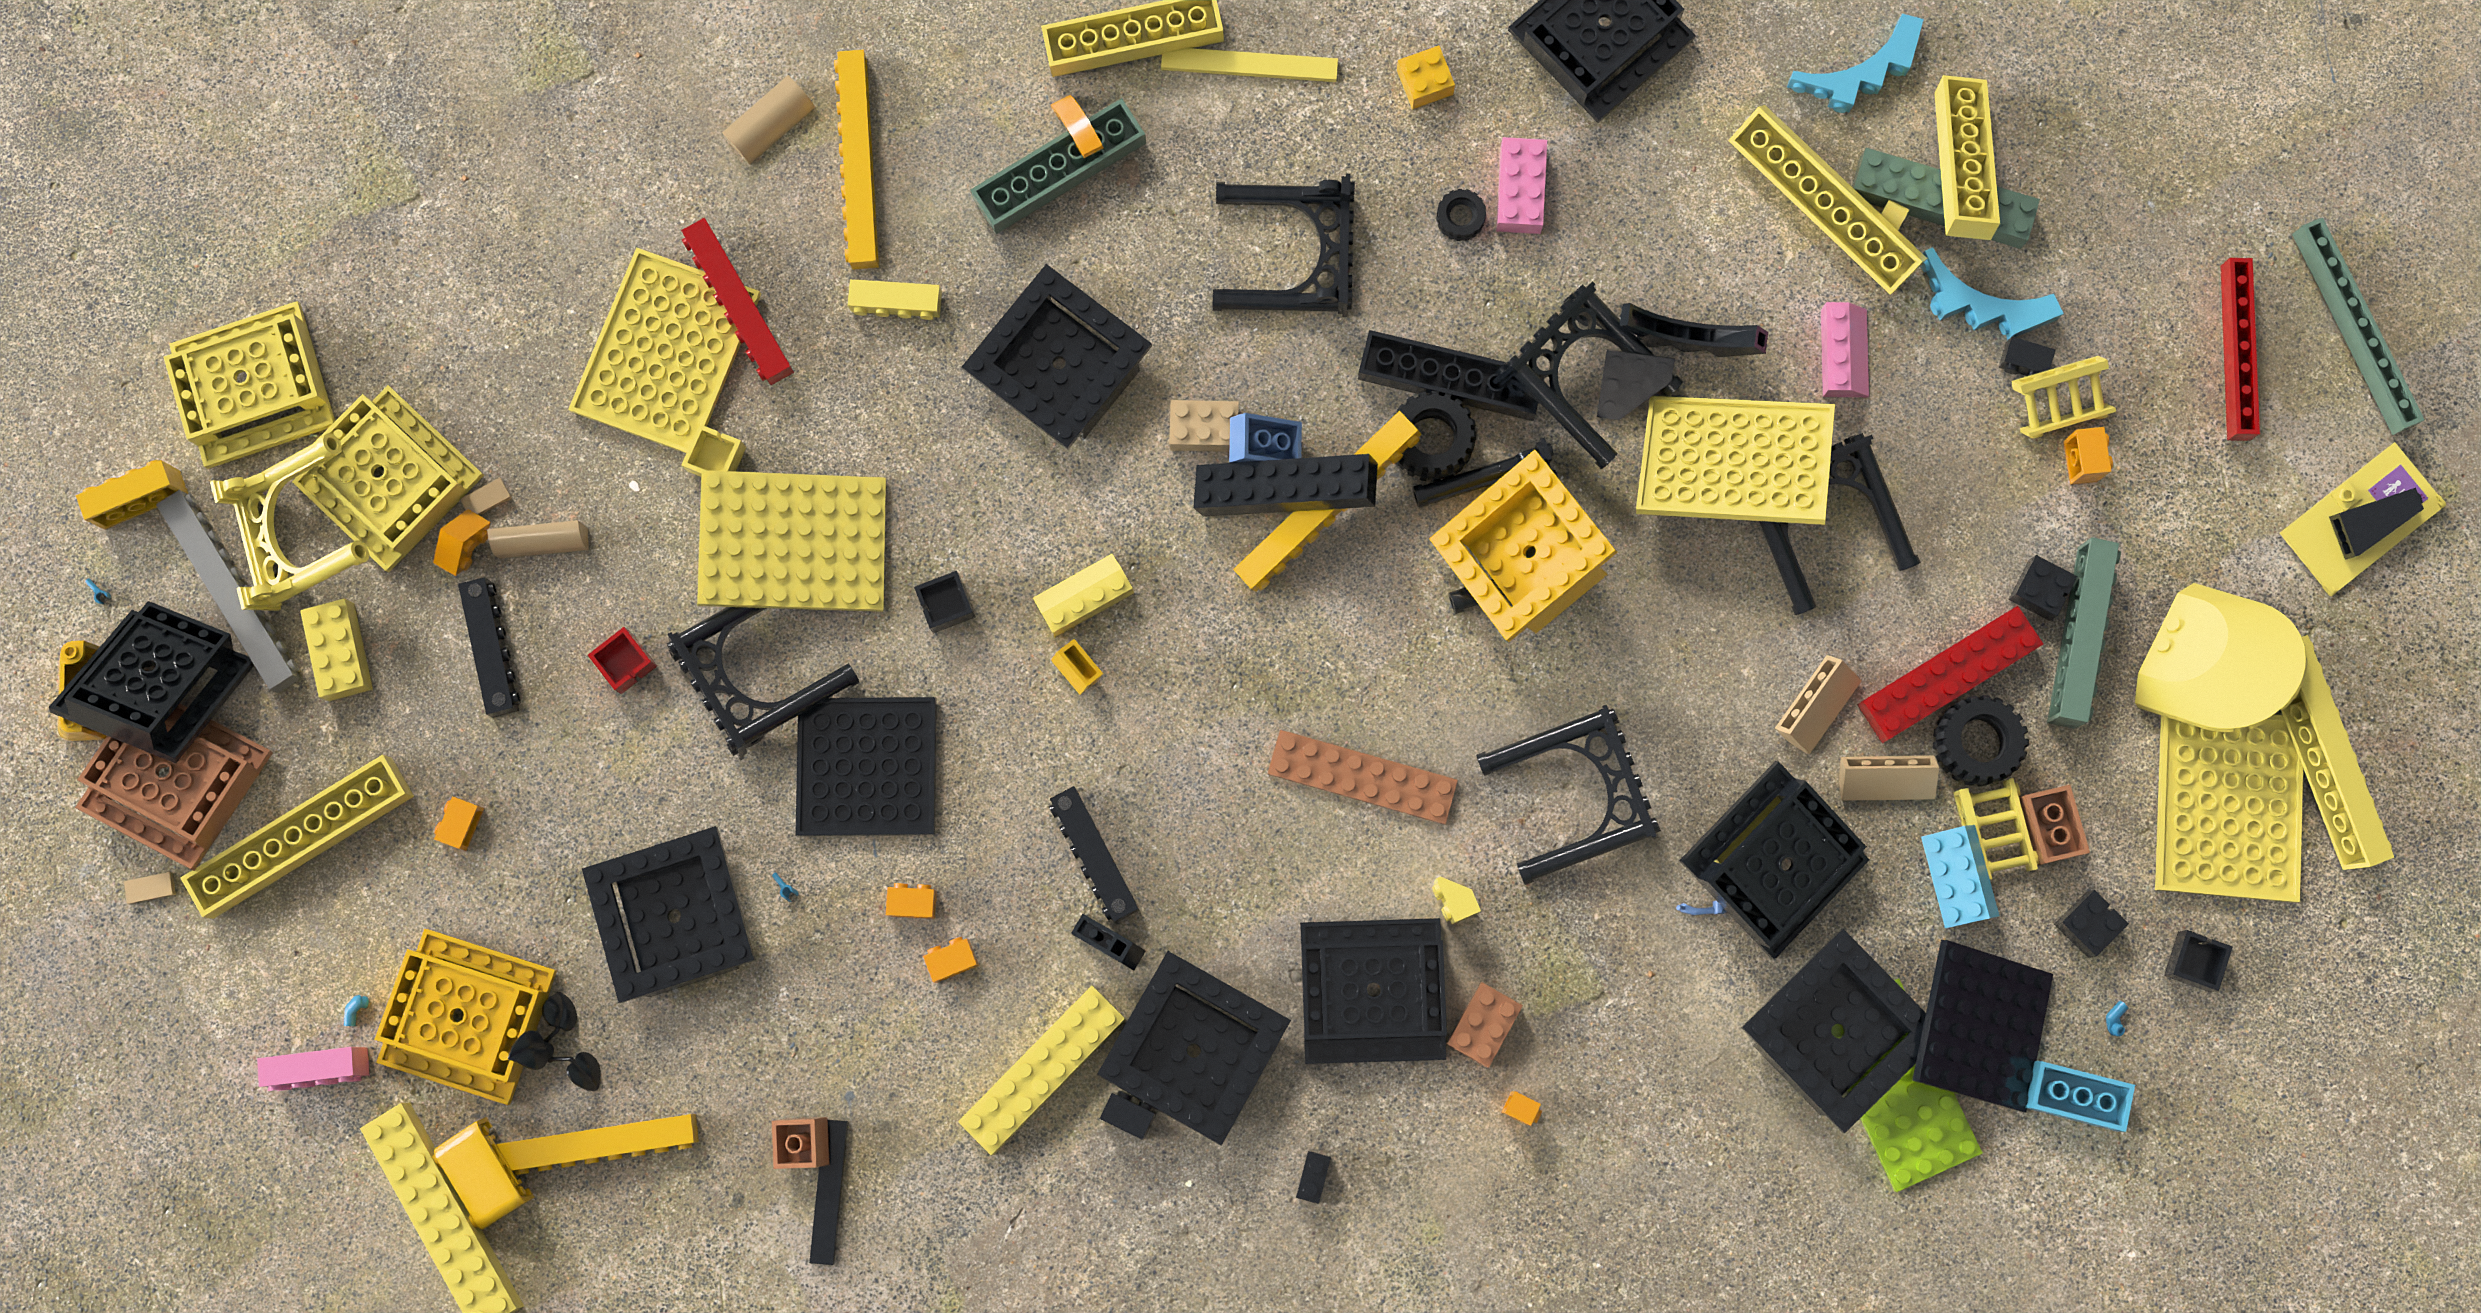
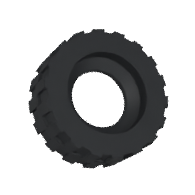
M1468 189L1452 190L1449 194L1443 196L1442 201L1440 200L1436 221L1438 222L1439 229L1449 239L1467 241L1470 238L1476 237L1481 232L1486 219V206L1483 204L1482 198L1477 196V193H1473ZM1465 205L1470 208L1472 219L1468 224L1457 225L1451 220L1450 212L1455 206Z

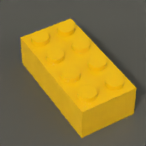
M153 460L148 462L145 467L127 471L126 475L118 478H109L102 485L85 488L82 493L75 496L84 520L105 530L158 508L156 504L178 490L188 494L180 470L162 460Z

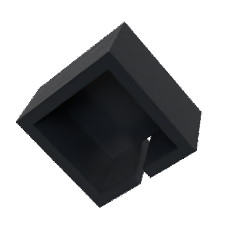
M2035 555L2028 560L2008 600L2051 621L2060 613L2067 599L2065 596L2070 593L2078 576Z
M957 570L914 587L920 605L924 609L923 613L929 629L933 634L976 617Z
M2096 890L2085 892L2054 925L2088 958L2097 957L2129 923L2114 908L2108 910L2107 908L2110 904Z
M2189 930L2178 931L2164 976L2207 992H2217L2220 989L2233 946L2214 939L2207 940L2208 937Z
M1121 1090L1118 1093H1111L1099 1119L1141 1140L1145 1139L1157 1114L1153 1111L1154 1108L1143 1101H1140L1139 1104L1131 1101L1133 1096Z

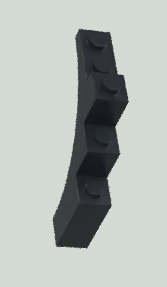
M1624 303L1622 306L1620 326L1637 335L1647 347L1672 345L1682 352L1708 351L1717 357L1766 354L1768 331L1758 325L1702 324L1658 315L1632 303Z

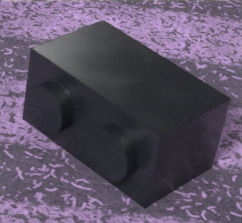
M2011 336L2005 343L1999 368L2005 369L2004 371L2009 374H2022L2026 377L2050 370L2056 349Z
M1308 1150L1296 1198L1319 1204L1331 1160L1330 1156Z

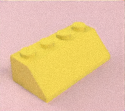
M1113 554L1033 597V600L1054 637H1057L1134 594V590Z

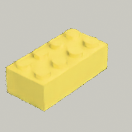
M344 598L300 610L319 698L332 701L373 690L354 603Z

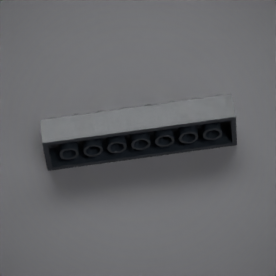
M1369 330L1359 368L1358 380L1416 394L1426 392V395H1429L1432 391H1439L1438 395L1444 396L1446 392L1452 395L1451 399L1456 400L1458 398L1463 402L1462 405L1534 421L1539 403L1527 393L1523 397L1514 395L1508 389L1506 382L1503 385L1493 382L1498 376L1496 371L1505 363L1504 361Z
M1370 454L1196 465L1193 508L1203 517L1375 507L1378 463Z

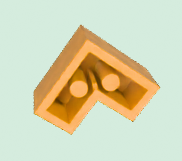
M469 509L461 513L440 529L433 563L454 576H457L463 570H468L472 564L471 556L473 550L479 544H484L488 540L487 529H489L491 522Z

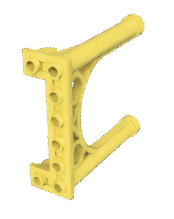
M327 433L321 436L314 444L246 479L235 477L225 481L212 480L210 482L215 503L234 504L254 587L237 588L242 610L279 611L281 610L282 602L353 565L358 566L368 561L369 551L366 545L361 541H354L308 566L299 568L286 559L276 539L274 510L280 491L290 480L341 452V443L335 435ZM269 490L267 495L263 494V492ZM259 501L264 506L261 516H259L258 511ZM275 562L279 565L278 575L276 578L273 572V565ZM289 572L295 574L294 576L288 578Z

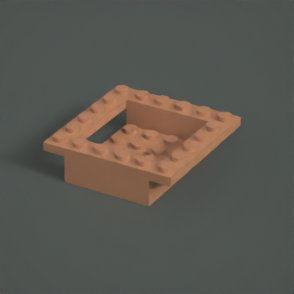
M179 704L165 721L167 733L188 707ZM213 720L207 724L177 763L107 736L77 779L88 789L75 808L195 871L273 752ZM163 767H169L168 775L159 777V771ZM128 808L140 813L141 815L129 810ZM145 817L157 822L158 824L146 819ZM164 827L176 832L177 834L165 829Z

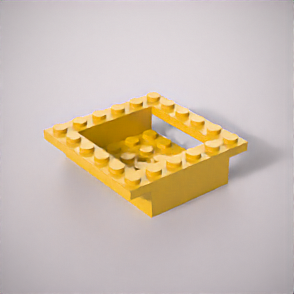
M1536 450L1532 451L1429 538L1508 642L1526 628L1535 634L1538 633L1608 574L1602 568V565L1618 553ZM1464 544L1467 547H1469V549L1472 551V553L1475 555L1478 561L1482 564V566L1485 568L1488 574L1492 577V579L1495 581V583L1498 585L1501 591L1511 602L1513 607L1509 605V603L1506 601V599L1503 597L1500 591L1496 588V586L1493 584V582L1490 580L1487 574L1483 571V569L1480 567V565L1477 563L1474 557L1470 554V552L1467 550ZM1530 547H1535V555L1527 558L1526 551Z
M424 928L417 950L407 949L375 1036L374 1040L383 1042L376 1063L510 1105L524 1066L508 1060V1055L520 1035L527 1031L537 1030L542 1016V1007L549 996L557 970ZM457 1009H461L464 1013V1017L460 1022H455L453 1019V1013Z

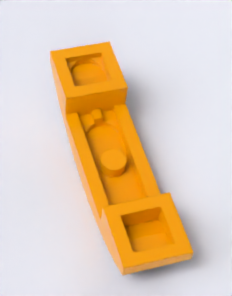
M1071 95L1051 104L1053 111L1068 130L1083 158L1104 148L1086 115Z

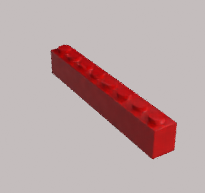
M705 217L682 229L681 232L685 237L681 239L688 251L692 250L695 254L692 259L697 268H703L706 273L702 277L709 288L714 287L716 294L713 296L720 307L724 305L727 312L724 315L729 324H735L738 331L735 334L740 343L745 342L749 348L745 352L751 362H757L759 368L756 371L761 380H767L770 385H773L793 374L792 367Z
M2229 258L2220 266L2227 441H2251L2260 434L2253 258Z

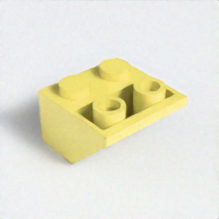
M1443 877L1436 878L1432 890L1436 899L1442 900L1444 907H1442L1441 911L1446 922L1450 921L1453 925L1481 912L1472 889Z

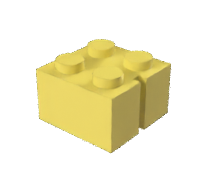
M699 424L682 462V467L687 472L700 477L702 470L736 472L746 446L741 440L723 433L721 435L718 431Z

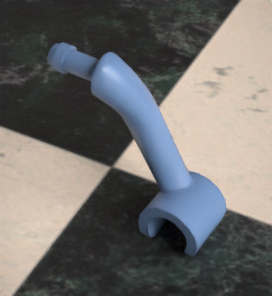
M1712 901L1713 907L1694 908L1685 903L1676 907L1678 911L1690 915L1724 914L1727 912L1717 901Z

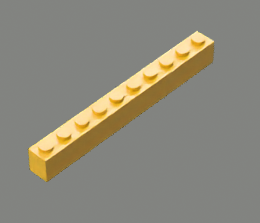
M864 49L837 52L838 60H834L835 72L839 74V81H835L836 93L840 94V101L836 105L837 113L841 115V122H838L839 136H842V143H839L840 157H843L844 163L840 165L841 178H844L845 185L841 186L842 198L846 199V207H842L843 219L847 220V228H844V239L848 241V249H845L846 263L849 262L853 270L879 268L867 57Z
M1399 411L1354 455L1370 454L1378 463V480L1386 473L1385 469L1391 463L1395 464L1402 458V453L1408 447L1412 448L1419 442V437L1422 434ZM1349 508L1293 512L1233 570L1253 591L1257 592L1258 590L1265 589L1270 583L1269 579L1275 574L1279 575L1286 568L1285 564L1290 559H1296L1303 552L1302 548L1308 542H1314L1324 527L1328 528L1335 522L1336 516L1341 511L1345 512Z
M688 1114L496 1145L510 1169L515 1172V1175L529 1173V1168L538 1167V1172L552 1170V1165L561 1164V1168L576 1166V1161L584 1160L585 1164L598 1163L600 1157L608 1156V1161L623 1159L622 1154L631 1153V1157L646 1155L645 1150L654 1149L655 1154L669 1152V1147L677 1145L678 1150L692 1148V1143L699 1142L696 1114Z

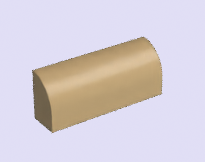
M787 75L722 133L729 144L750 165L815 108V105L799 85Z
M578 520L487 529L491 550L499 559L589 550L588 528Z
M1826 655L1775 729L1792 745L1810 754L1862 680L1843 660Z
M1934 756L1841 757L1839 770L1842 801L1935 799L1939 766Z

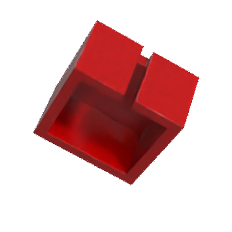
M622 627L587 655L612 688L620 694H623L638 682L635 679L637 676L642 679L657 667V664L636 637L625 627Z

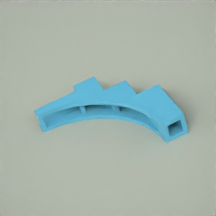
M1901 14L1888 42L1875 55L1863 63L1847 70L1825 74L1793 71L1787 87L1792 88L1797 93L1806 92L1814 94L1819 99L1828 98L1830 99L1829 108H1833L1834 111L1839 113H1849L1854 105L1858 89L1865 94H1878L1883 85L1886 71L1894 76H1906L1911 68L1924 19Z
M1934 248L1923 252V255L1928 259L1920 267L1927 273L1930 279V288L1933 292L1937 293L1931 299L1930 306L1933 314L1937 315L1939 320L1965 311L1966 322L1972 326L1973 330L1999 321L2001 333L2006 335L2009 340L2011 336L2018 337L2057 321L2064 314L2054 294L2028 300L2000 299L1983 294L1955 277L1942 263Z

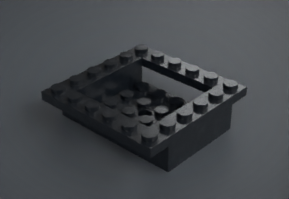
M1539 0L1508 27V31L1597 123L1696 37L1681 21L1685 9L1676 0ZM1608 18L1611 24L1604 27L1600 25L1599 19ZM1659 33L1662 35L1661 38H1659L1654 44H1652L1646 51H1644L1638 58H1636L1630 65H1628L1622 72H1620L1614 79H1612L1606 86H1604L1601 89L1602 83L1604 81H1606L1628 60H1630L1635 54H1637Z
M1045 264L961 368L1069 450L1079 436L1083 439L1087 437L1139 373V362L1150 350L1152 343L1049 265ZM1051 298L1118 347V351L1055 305ZM1063 359L1066 364L1062 369H1056L1053 367L1055 360Z
M148 601L139 612L134 610L129 612L52 702L49 710L52 714L177 763L254 667V664L249 656L234 651L230 633ZM150 666L156 667V668H155L154 670H152V671H144V670H143L145 667H150ZM209 667L218 670L167 733L165 721Z
M1775 761L1679 861L1771 959L1775 960L1870 859L1863 853L1867 846L1807 781L1794 778L1779 761ZM1776 797L1781 800L1772 812L1721 864L1714 862ZM1788 857L1791 860V866L1789 869L1783 870L1781 863L1783 859Z
M717 826L582 868L618 1003H624L643 996L653 997L737 970L740 965L756 960ZM613 885L618 887L641 970L638 973L633 961ZM673 910H678L681 913V918L676 923H672L669 919V915Z
M1440 918L1300 922L1305 1064L1446 1060L1445 1036H1447L1444 952L1443 940H1441ZM1371 983H1376L1380 986L1381 992L1376 997H1372L1367 993V987Z
M1841 929L1741 1028L1755 1042L1753 1046L1815 1111L1819 1115L1827 1116L1842 1133H1846L1916 1064L1926 1012L1844 929ZM1835 1024L1842 1026L1844 1030L1840 1038L1834 1037L1831 1033V1029ZM1905 1033H1909L1866 1077H1864L1844 1098L1842 1097V1095L1854 1083H1856Z
M1167 951L1098 1071L1097 1076L1222 1146L1291 1020ZM1176 984L1201 997L1202 999L1208 1001L1209 1003L1217 1006L1218 1008L1224 1010L1232 1016L1240 1019L1248 1025L1254 1027L1258 1030V1032L1250 1029L1249 1027L1234 1020L1233 1018L1227 1016L1226 1014L1220 1012L1212 1006L1204 1003L1203 1001L1197 999L1189 993L1181 990L1180 988L1176 987ZM1190 1045L1199 1046L1201 1053L1198 1057L1193 1058L1187 1054V1048Z

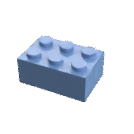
M1243 413L1230 418L1229 463L1301 458L1302 422Z

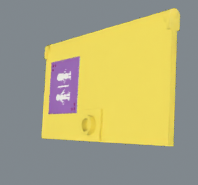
M2394 442L2282 530L2280 535L2322 585L2325 592L2329 596H2333L2430 517L2446 506V502L2435 492ZM2416 487L2417 492L2422 497L2424 509L2361 555L2345 560L2329 516Z

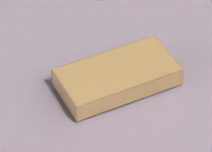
M498 478L460 500L465 510L469 509L478 515H482L512 499L503 479Z
M172 872L124 881L127 904L176 895Z

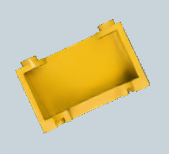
M84 640L70 641L63 645L59 658L58 695L100 646ZM58 716V734L65 740H102L107 737V735Z
M487 1117L477 1120L434 1149L435 1154L432 1156L436 1165L443 1168L468 1210L471 1224L475 1228L479 1227L480 1229L487 1228L535 1198L530 1188L524 1190L522 1186H519L522 1183L521 1179H516L494 1142V1134L489 1136V1129L493 1126Z

